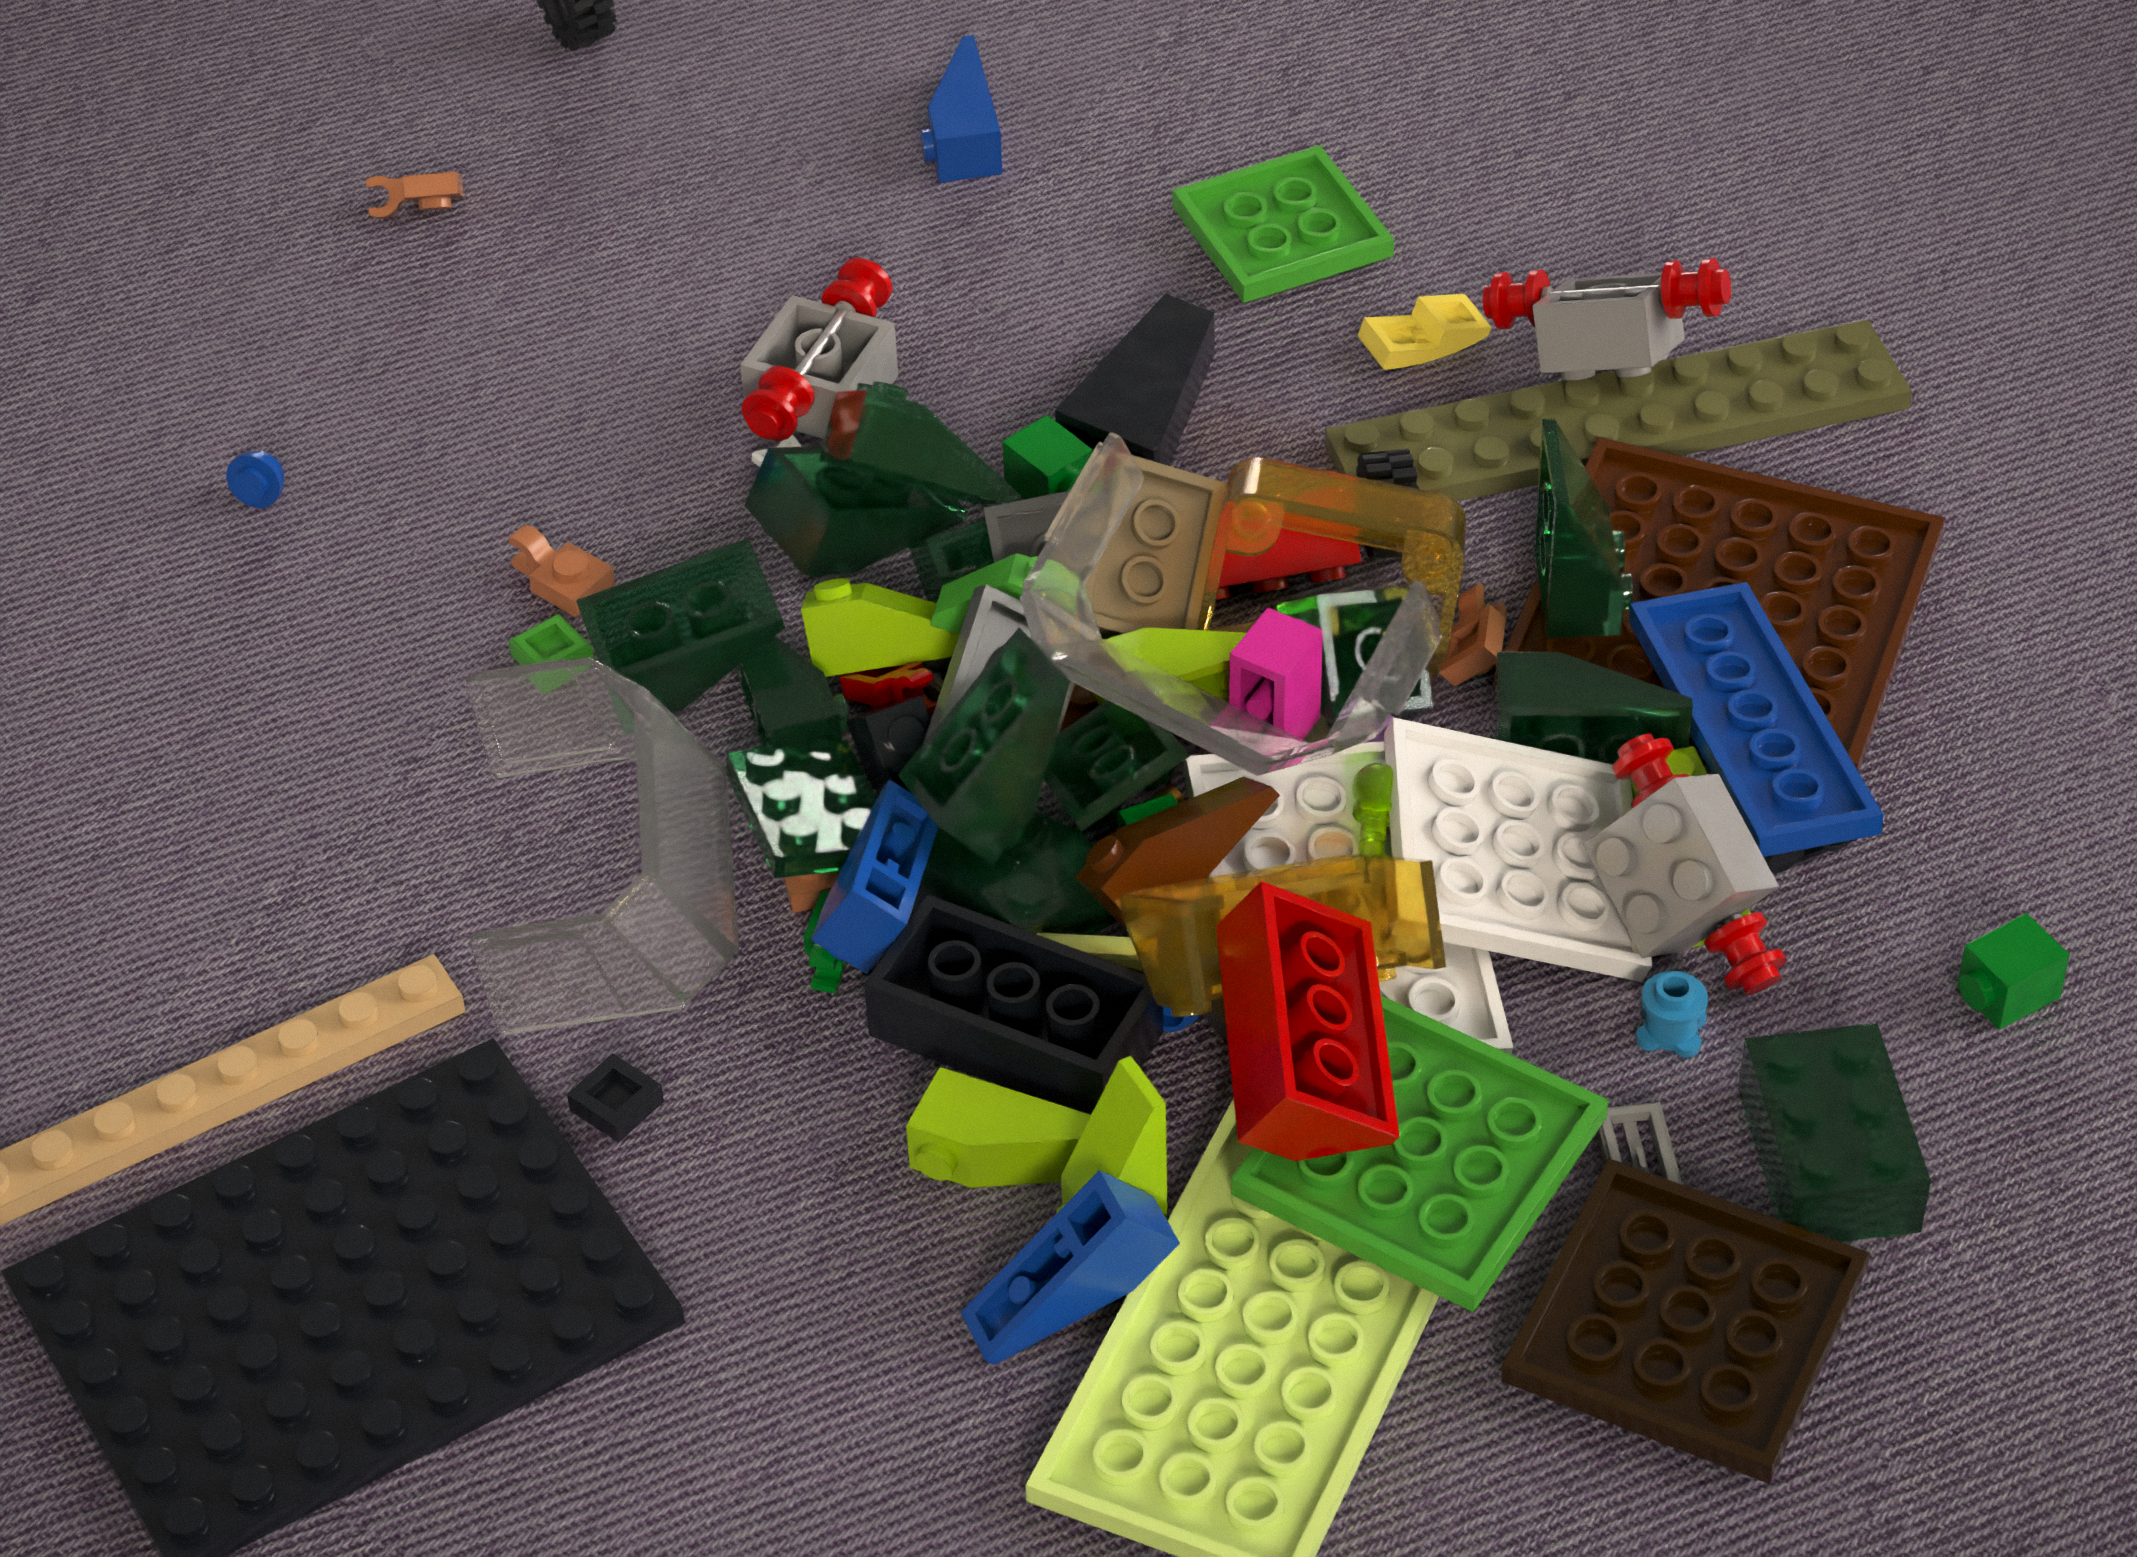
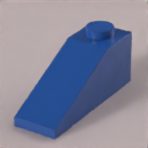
M974 34L962 37L928 105L929 129L920 130L924 162H934L939 183L1003 174L1001 131Z
M889 779L880 792L824 902L811 940L825 948L836 959L846 961L867 974L908 923L943 813Z
M1099 1170L960 1313L985 1361L996 1365L1134 1291L1180 1242L1152 1195Z

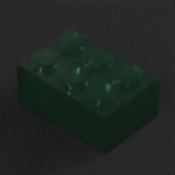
M1878 1023L1745 1038L1738 1092L1777 1219L1839 1242L1920 1233L1922 1231L1931 1179Z

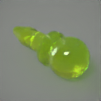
M1371 763L1364 766L1357 772L1352 783V793L1356 801L1353 805L1352 814L1354 819L1361 823V840L1359 841L1358 851L1363 869L1368 873L1376 869L1384 854L1386 829L1390 825L1389 810L1392 807V801L1389 799L1393 787V770L1390 765L1385 763Z

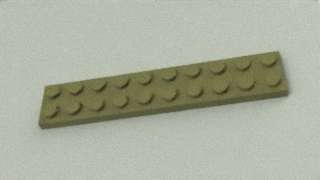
M1865 319L1662 360L1651 367L1650 373L1641 376L1618 377L1616 370L1597 373L1586 379L1562 380L1325 428V447L1345 491H1350L1352 506L1360 521L1361 515L1358 512L1357 503L1359 502V495L1356 488V482H1358L1356 466H1358L1357 458L1360 456V453L1408 448L1413 456L1414 467H1416L1417 472L1416 483L1420 490L1419 506L1424 509L1582 476L1598 437L1682 456L1910 409L1912 390L1870 321Z

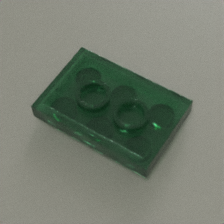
M821 739L804 745L784 747L761 745L750 750L727 752L726 775L773 877L783 878L841 871L877 800L848 741Z

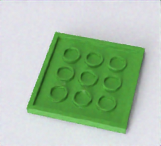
M1381 995L1400 1137L1392 1145L1300 1161H1292L1253 1147L1230 1178L1231 1195L1474 1313L1607 1118L1609 1100Z

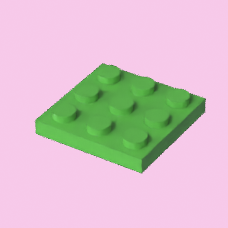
M1321 145L1172 190L1173 209L1243 303L1394 256V238Z

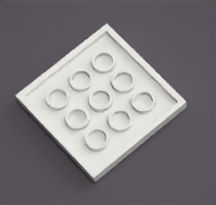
M1393 717L1384 732L1397 932L1642 982L1652 968L1651 957H1641L1583 847L1584 843L1632 809L1631 779H1617L1611 769L1612 764Z

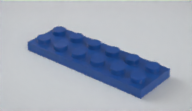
M1747 582L1630 603L1629 624L1712 774H1719L1763 857L1882 834L1884 814Z

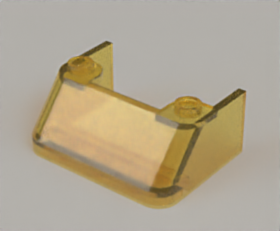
M1262 457L1247 458L1234 466L1228 476L1197 630L1209 631L1225 552L1243 556L1263 554L1276 543L1281 528L1402 552L1401 569L1408 583L1419 591L1440 595L1424 677L1436 679L1447 655L1464 565L1467 526L1464 510L1456 500L1440 493Z
M1349 854L1148 887L1120 894L1123 921L1155 1001L1159 1006L1171 1008L1173 1017L1193 1016L1211 1012V1000L1223 997L1216 925L1261 881L1371 922L1379 982L1397 978L1396 967L1414 966L1433 970L1446 968L1432 860L1373 854Z

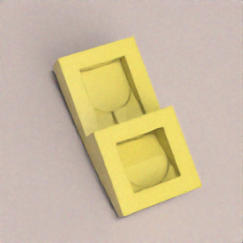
M1465 294L1418 296L1411 315L1364 318L1357 336L1383 370L1419 365L1454 354L1488 337L1492 327Z

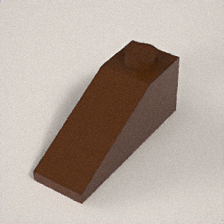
M1244 776L1117 829L1113 835L1104 837L1091 848L1086 857V865L1075 878L1125 929L1152 940L1280 795L1272 786Z

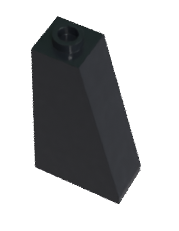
M1165 294L1055 410V421L1093 449V469L1102 472L1105 456L1111 449L1170 466L1214 358V312Z

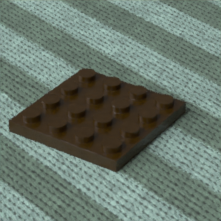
M1608 1158L1502 1365L1501 1382L1770 1484L1867 1272L1870 1253Z

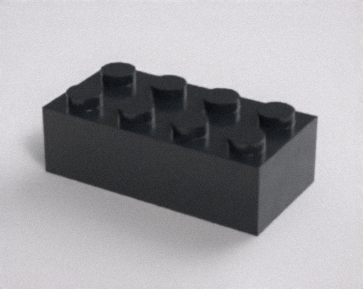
M928 894L864 983L869 1036L1005 1088L1092 1115L1118 1061L1132 1056L1141 1068L1164 1032L1162 980Z

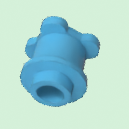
M1664 971L1653 975L1645 982L1642 988L1641 1014L1645 1020L1644 1025L1640 1026L1636 1031V1043L1646 1051L1664 1049L1675 1051L1680 1057L1684 1058L1695 1056L1701 1048V1038L1698 1036V1030L1705 1025L1707 1018L1708 994L1706 988L1693 975L1681 971Z

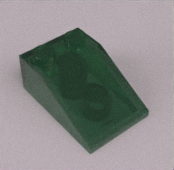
M873 381V385L858 383L856 390L836 392L819 461L980 507H990L1020 500L1021 495L925 405L906 400L907 389L884 382Z
M1555 418L1542 419L1533 558L1546 638L1620 635L1622 610L1630 609V603H1633L1631 574L1620 572V567H1624L1625 564L1623 531H1613L1608 504Z
M905 444L768 448L744 505L762 525L763 531L772 537L793 560L794 566L806 576L813 577L854 573L964 522L968 513Z
M749 538L576 600L624 731L683 710L785 628Z
M1021 628L1015 631L898 774L937 826L992 865L1004 850L1010 849L1019 841L1025 830L1026 823L1034 815L1071 681Z
M1497 652L1491 739L1612 765L1620 758L1617 751L1622 745L1644 734H1652L1655 740L1668 738L1674 750L1686 748L1689 745L1693 710L1692 698L1561 652Z
M1128 685L1026 757L1078 832L1083 834L1091 827L1097 828L1109 823L1117 816V811L1121 810V806L1141 792H1149L1165 784L1172 776L1173 770L1186 762L1189 755L1136 691Z
M996 794L938 827L921 882L939 899L1034 934L1095 935L1116 922V919L1075 878L1086 865L1087 854L1094 846L1081 832L1001 794Z

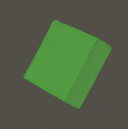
M560 614L508 640L511 656L543 688L594 662L592 646Z

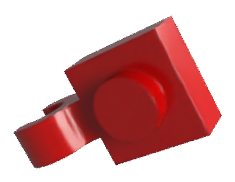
M921 662L839 676L844 699L869 704L871 709L875 710L901 699L922 696L928 714L932 715L934 713L937 702L928 700L922 689L928 686V682L934 680L933 674L925 669Z

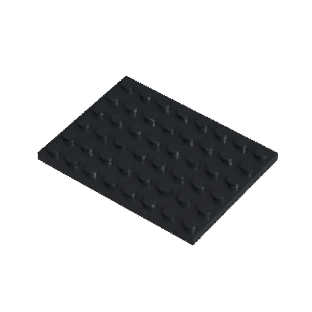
M494 1038L1 1270L9 1293L159 1557H225L685 1324L682 1305Z

